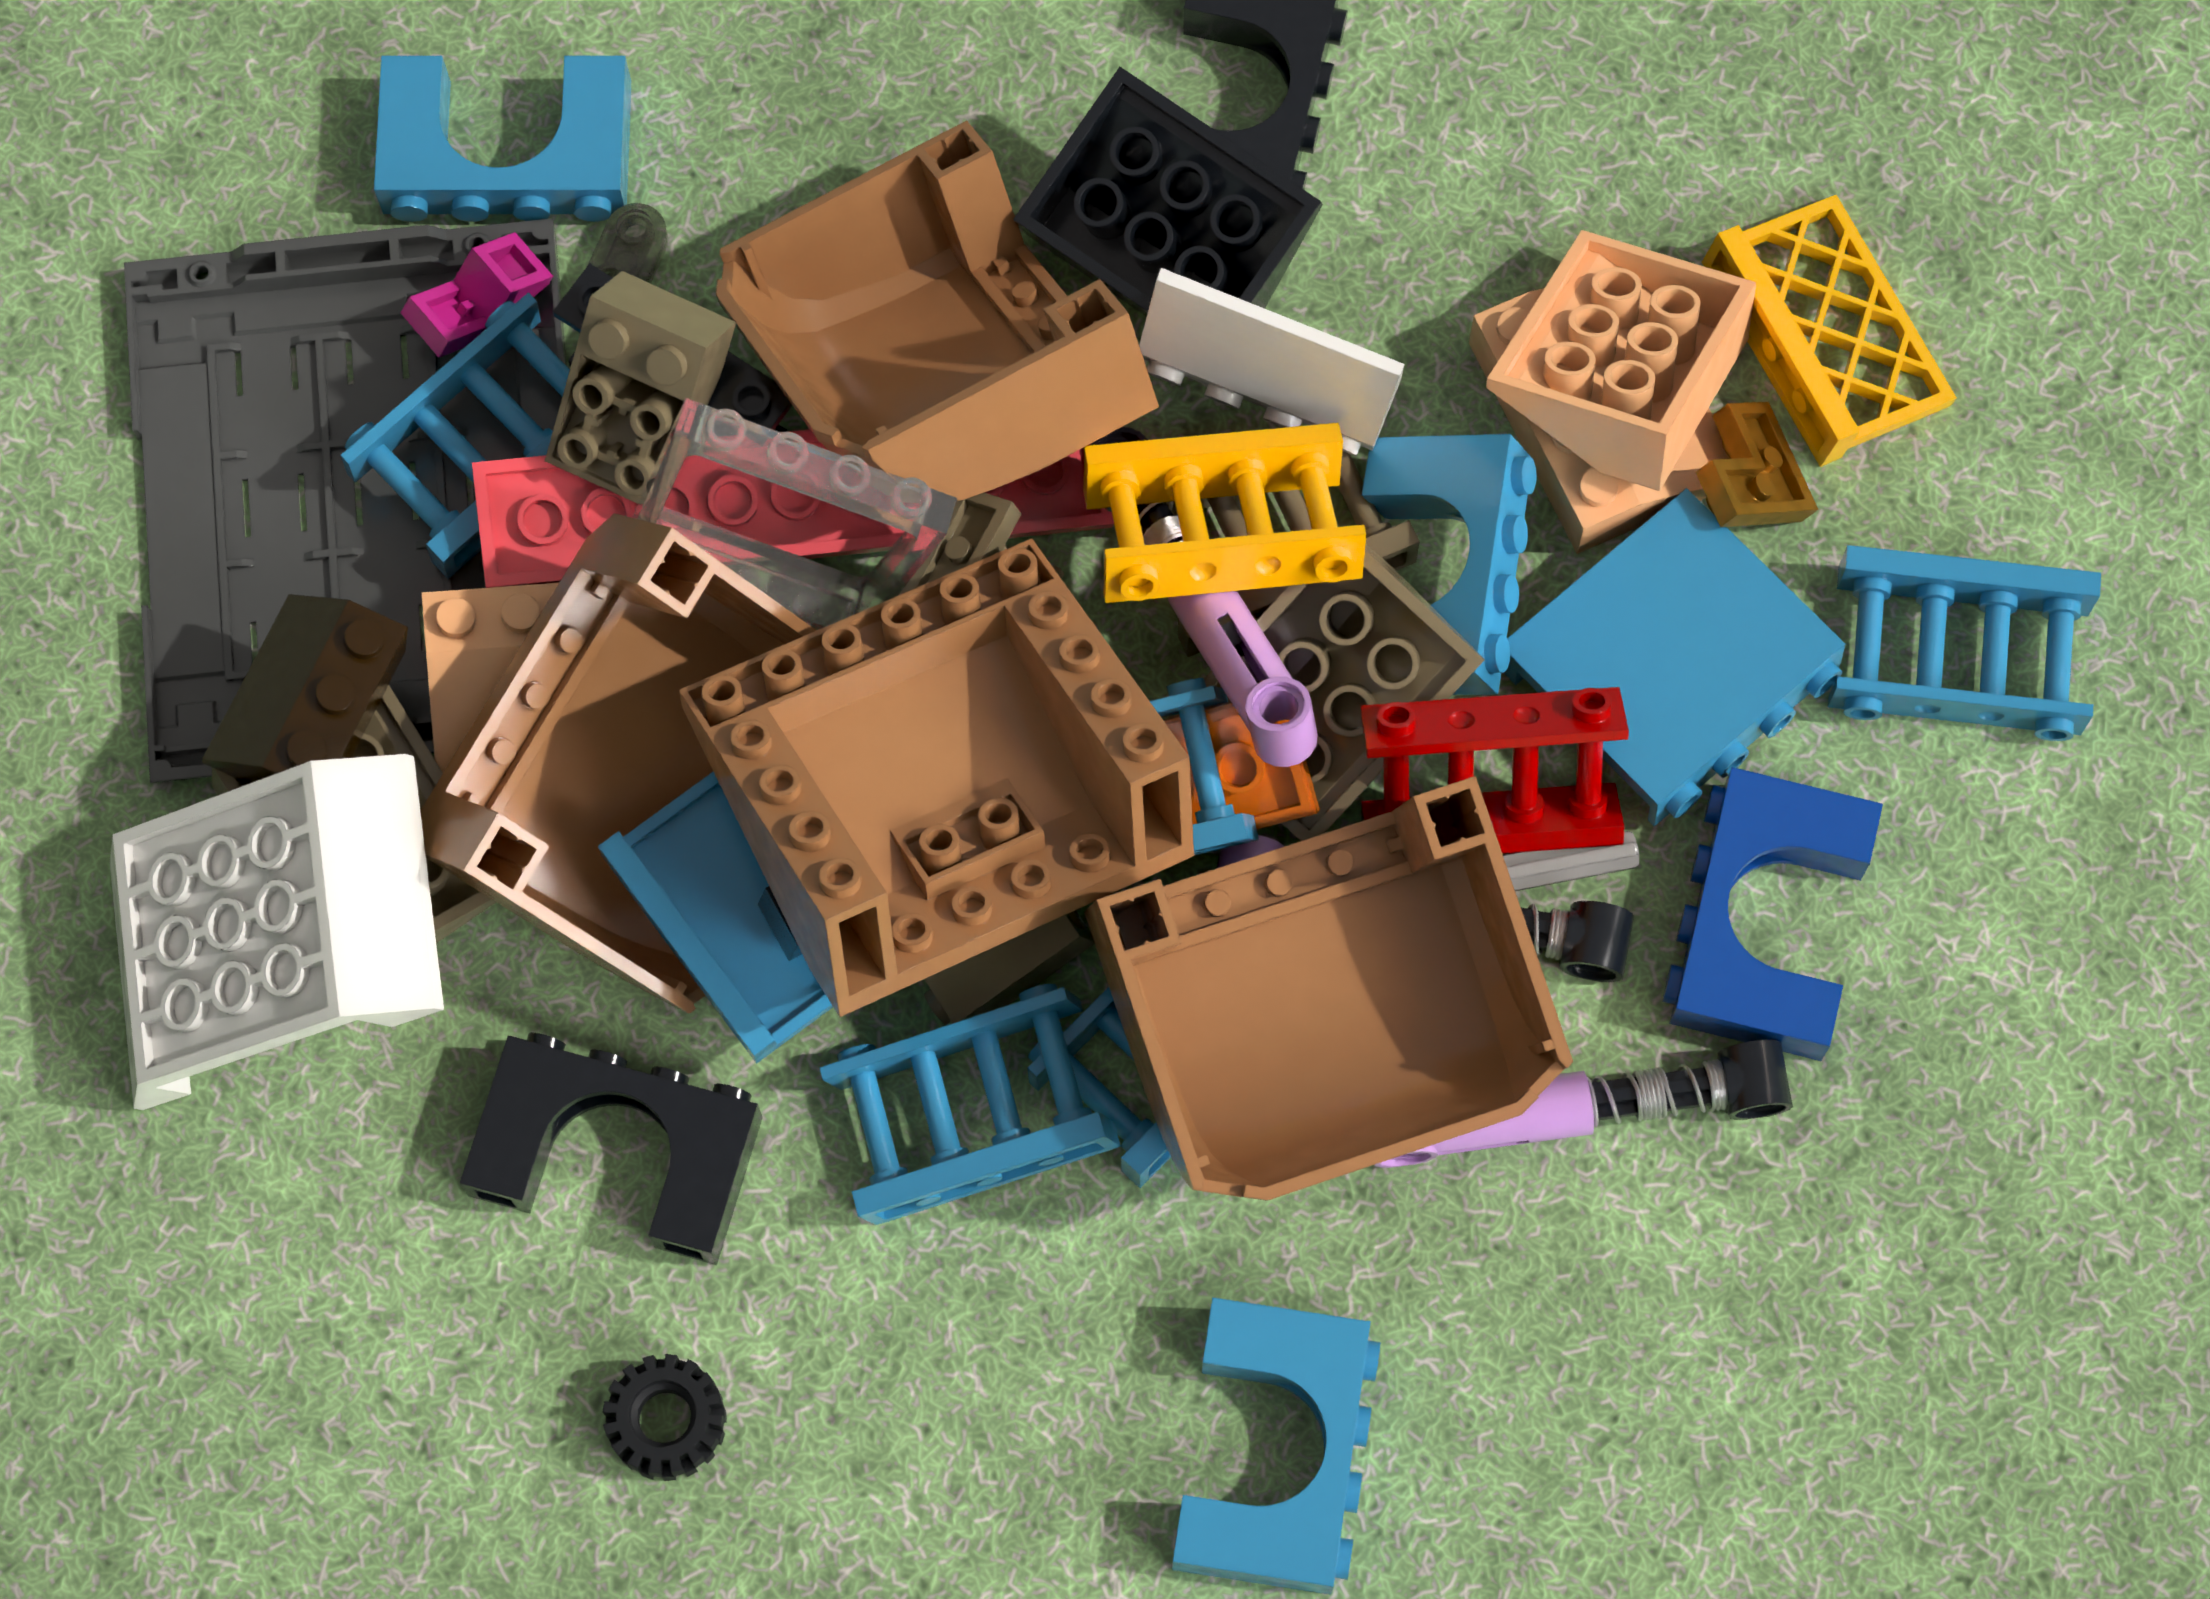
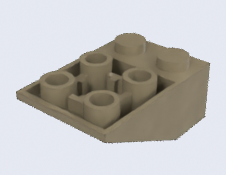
M621 271L590 296L545 462L658 513L663 508L720 379L736 322Z

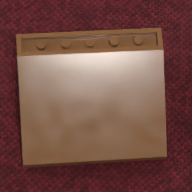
M1032 538L679 690L682 708L808 967L839 1017L1194 856L1189 755Z

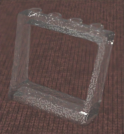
M685 398L633 512L632 518L672 527L814 629L819 630L898 596L947 534L957 498L929 488L925 482L918 478H902L889 472L886 473L878 468L867 465L858 456H842L807 443L796 433H780L743 419L734 410H718ZM697 455L905 532L867 576L857 577L671 510L664 505L685 458Z

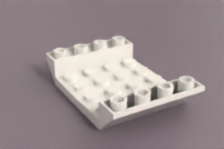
M397 754L309 761L112 835L110 871L134 1109L145 1110L190 1095L189 1076L356 1020L394 1027L444 1010L414 756Z

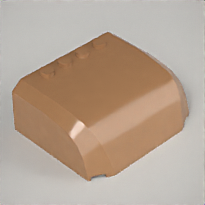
M967 120L720 248L723 272L722 279H717L716 297L720 306L728 317L736 322V328L817 440L868 488L903 505L936 507L996 489L1048 467L1159 407L1127 310L1101 279L1069 296L1065 294L1024 244L1018 224L1013 220L1015 215L993 151Z
M614 513L586 538L420 810L426 858L590 961L645 992L690 1014L696 1009L694 1004L702 999L705 994L602 858L598 846L618 831L624 837L713 772L682 708L680 689L817 630L672 527Z
M1476 776L1413 796L1392 812L1165 886L1162 885L1161 879L1097 899L1084 912L1155 1121L1176 1168L1192 1190L1268 1201L1520 1116L1539 1098L1538 1096L1550 1083L1573 1063Z

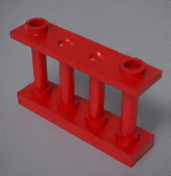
M1620 687L1361 705V721L1367 758L1383 757L1384 799L1361 801L1362 821L1392 812L1410 799L1409 755L1448 753L1449 785L1474 777V751L1513 748L1512 790L1481 792L1502 853L1624 844V821L1616 783L1602 784L1603 741L1628 740L1629 736ZM1577 743L1576 785L1538 788L1539 746Z

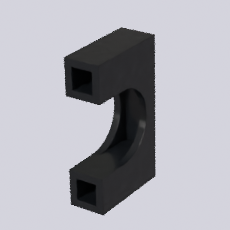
M1186 0L1183 21L1184 35L1244 47L1263 55L1280 71L1288 90L1281 106L1265 121L1242 130H1214L1305 190L1307 172L1299 171L1298 168L1302 152L1313 154L1316 147L1321 118L1312 116L1316 98L1325 100L1328 98L1335 64L1325 62L1329 44L1341 45L1348 10L1338 8L1339 0Z
M530 1032L527 1040L508 1035L460 1180V1185L469 1197L531 1213L550 1151L560 1132L576 1117L592 1109L605 1106L633 1108L653 1118L665 1130L670 1142V1166L648 1234L654 1248L717 1265L763 1118L758 1104L750 1102L752 1095L740 1088L720 1083L714 1084L712 1091L688 1085L690 1079L688 1076L664 1067L654 1066L650 1074L626 1068L628 1062L626 1059L602 1050L592 1049L588 1057L564 1051L566 1046L564 1042L540 1033Z

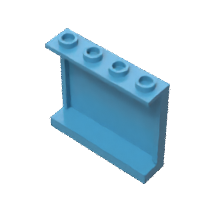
M1686 488L1508 637L1510 662L1504 674L1515 685L1525 679L1538 693L1582 690L1585 688L1620 687L1629 736L1628 740L1603 741V759L1650 806L1648 821L1655 827L1669 814L1674 818H1678L1686 813L1701 797L1702 790L1700 787L1716 773L1721 778H1725L1729 775L1731 767L1738 768L1749 755L1747 747L1763 733L1768 738H1771L1785 728L1796 714L1793 707L1807 695L1811 694L1814 698H1818L1826 693L1834 685L1837 676L1840 677L1842 675L1840 665L1846 644L1727 527H1720L1715 515Z
M714 771L624 837L618 831L598 846L602 858L756 1064L833 1008L810 971L803 954L788 961L761 912L758 902L769 884Z

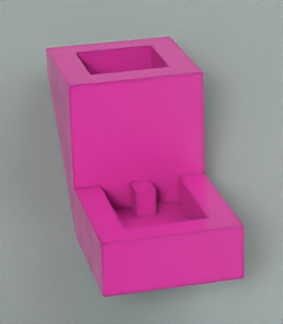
M516 232L473 247L453 281L410 296L401 314L440 358L465 348L487 329L485 327L487 319L499 306L507 301L517 303L528 292L533 297L549 285L553 275Z

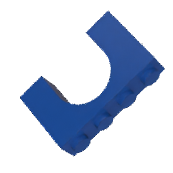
M1731 767L1724 787L1712 785L1704 816V822L1715 824L1711 845L1699 844L1690 877L1691 882L1701 884L1697 906L1685 904L1676 938L1677 942L1688 944L1682 967L1671 964L1662 1002L1674 1005L1669 1024L1741 1042L1777 1040L1781 1042L1783 1052L1822 1061L1831 1044L1843 985L1768 966L1753 957L1741 945L1732 929L1728 912L1729 893L1732 887L1749 872L1766 865L1781 863L1799 865L1861 881L1871 862L1883 807L1882 803Z

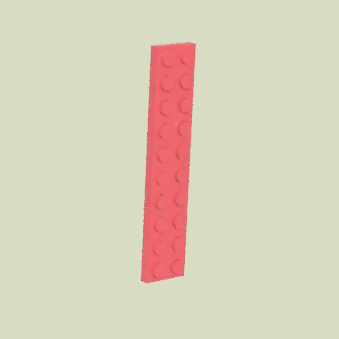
M810 429L772 433L761 448L741 436L692 441L663 508L658 513L545 462L546 455L472 462L485 588L560 583L586 538L614 513L672 527L727 567L926 547L950 504L936 507L903 505L886 498L868 488L817 440ZM1084 447L1048 467L996 489L984 492L1012 501L1021 512V516L1009 538L1112 528L1114 525L1112 512L1107 511L1105 508H1086L1083 492Z

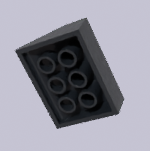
M1119 66L1013 220L1026 235L1092 280L1097 281L1101 279L1111 293L1147 317L1155 283L1161 268L1265 309L1323 203Z

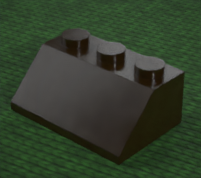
M289 594L203 756L202 763L250 784L309 761L352 758L406 652L408 627L348 599Z

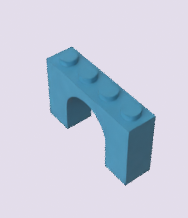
M381 56L374 191L383 214H391L392 217L407 222L424 220L427 218V214H452L455 218L468 222L485 220L489 214H513L516 218L523 221L548 219L550 214H574L577 218L590 222L607 220L611 217V214H627L632 81L626 56H564L562 115L554 138L535 157L521 164L508 167H488L473 163L462 157L448 143L451 81L443 56Z
M1511 434L1378 437L1373 451L1369 449L1362 496L1368 502L1374 504L1377 511L1384 518L1454 519L1467 525L1470 547L1465 568L1452 589L1438 601L1431 604V606L1485 659L1453 695H1498L1501 673L1506 672L1510 662V645L1507 632L1510 613L1515 612L1519 602V586L1516 579L1519 553L1525 551L1528 541V529L1524 517L1528 494H1532L1536 486L1537 473L1535 462Z
M1212 1297L1202 1374L1276 1385L1298 1396L1311 1409L1319 1423L1324 1443V1456L1321 1467L1310 1484L1294 1497L1277 1504L1254 1506L1183 1495L1172 1570L1329 1595L1332 1594L1335 1578L1348 1580L1353 1539L1341 1538L1344 1511L1357 1513L1362 1473L1350 1471L1353 1445L1366 1447L1372 1408L1359 1406L1362 1380L1375 1382L1381 1342L1368 1340L1371 1321Z

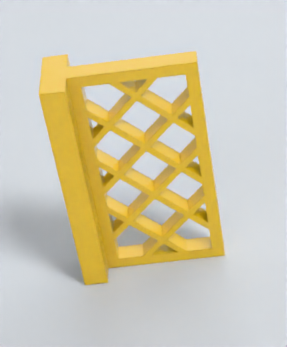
M1837 195L1745 231H1742L1740 226L1737 225L1717 234L1701 263L1704 267L1756 282L1750 333L1747 342L1820 467L1842 458L1849 448L1934 414L1955 402L1957 397ZM1827 217L1839 237L1836 250L1804 239L1808 224ZM1797 229L1795 235L1788 233ZM1767 241L1789 249L1790 253L1785 270L1783 271L1762 263L1753 246ZM1799 254L1831 265L1825 286L1793 274ZM1839 269L1863 277L1869 287L1866 301L1834 290ZM1788 289L1820 301L1814 322L1793 315L1784 301ZM1829 304L1861 316L1855 337L1823 326ZM1870 319L1893 328L1899 338L1896 352L1864 341ZM1818 340L1850 352L1844 373L1821 365L1814 353ZM1859 355L1891 367L1885 388L1853 377ZM1900 371L1922 378L1932 396L1917 401L1895 393L1894 390ZM1848 392L1880 403L1876 419L1857 426L1845 406ZM1889 407L1897 409L1888 414Z

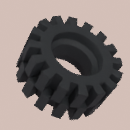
M665 1354V1359H656L654 1355L642 1358L643 1364L634 1368L631 1363L622 1370L625 1376L619 1382L614 1380L608 1390L611 1396L609 1402L604 1401L603 1414L606 1417V1424H603L605 1434L611 1443V1447L622 1462L631 1470L634 1469L640 1472L643 1477L649 1479L662 1477L664 1481L676 1480V1476L686 1474L689 1477L698 1472L696 1468L704 1461L708 1464L715 1456L713 1451L718 1444L722 1445L725 1436L723 1431L724 1423H727L723 1398L713 1379L707 1372H703L695 1362L689 1359L685 1362L679 1360L677 1355ZM662 1393H672L680 1396L688 1403L691 1412L690 1423L685 1433L678 1439L667 1443L649 1439L644 1435L640 1427V1414L643 1406L649 1399Z

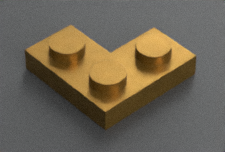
M1769 402L1728 403L1712 415L1722 437L1723 448L1731 459H1713L1695 473L1705 492L1707 505L1715 515L1720 527L1802 522L1819 510Z

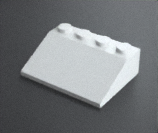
M1161 268L1155 283L1139 344L1143 359L1149 362L1147 366L1148 374L1181 386L1183 378L1186 376L1208 385L1204 396L1236 409L1240 408L1243 399L1264 407L1266 411L1263 419L1282 428L1301 426V423L1307 425L1339 423L1343 438L1342 451L1357 456L1360 446L1373 451L1400 384L1405 365Z

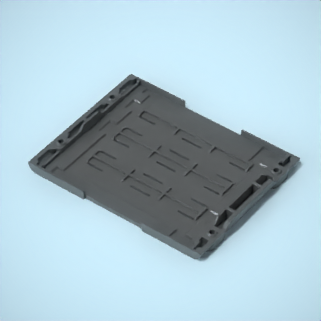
M553 218L454 229H442L431 225L245 243L231 252L124 262L132 431L137 440H142L151 608L150 610L148 605L141 606L150 783L212 777V767L202 763V758L253 663L251 624L256 623L257 648L259 652L289 594L348 599L408 627L406 652L389 686L430 753H434L426 651L422 652L419 610V606H422L421 592L485 588L482 552L480 551L453 576L447 579L431 562L426 543L432 539L429 536L432 529L420 517L413 520V509L373 468L360 479L363 525L357 526L355 482L347 475L341 454L346 451L345 444L358 428L368 422L376 425L458 354L455 351L439 358L403 317L401 311L410 296L453 281L469 252L476 245L484 244L516 232L553 275L549 285L534 296L538 304L541 322L532 331L567 366L563 322L554 317L552 312L561 301L557 240ZM208 273L205 279H197L200 274ZM401 336H406L409 378L405 379L403 376ZM346 342H351L354 384H348ZM512 346L489 366L486 371L543 430L550 428L553 431L562 396ZM295 347L298 390H293L290 348ZM237 353L241 354L242 396L237 394L235 358ZM467 387L439 410L487 461L525 457L523 455L525 447ZM420 427L392 451L409 470L410 464L415 463L416 477L450 512L457 510L459 513H462L469 506L466 475ZM298 475H304L307 531L301 530ZM242 481H248L251 537H246ZM473 483V496H474V501H475L476 499H475V490H474V483Z

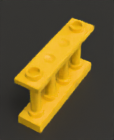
M1339 423L1085 446L1083 492L1086 508L1111 507L1119 548L1104 549L1103 594L1105 603L1143 601L1146 599L1363 579L1366 544L1365 526L1338 527L1328 487L1340 486L1343 438ZM1302 489L1311 530L1274 533L1265 493ZM1239 495L1247 536L1209 539L1201 499ZM1175 501L1183 542L1145 545L1137 505Z

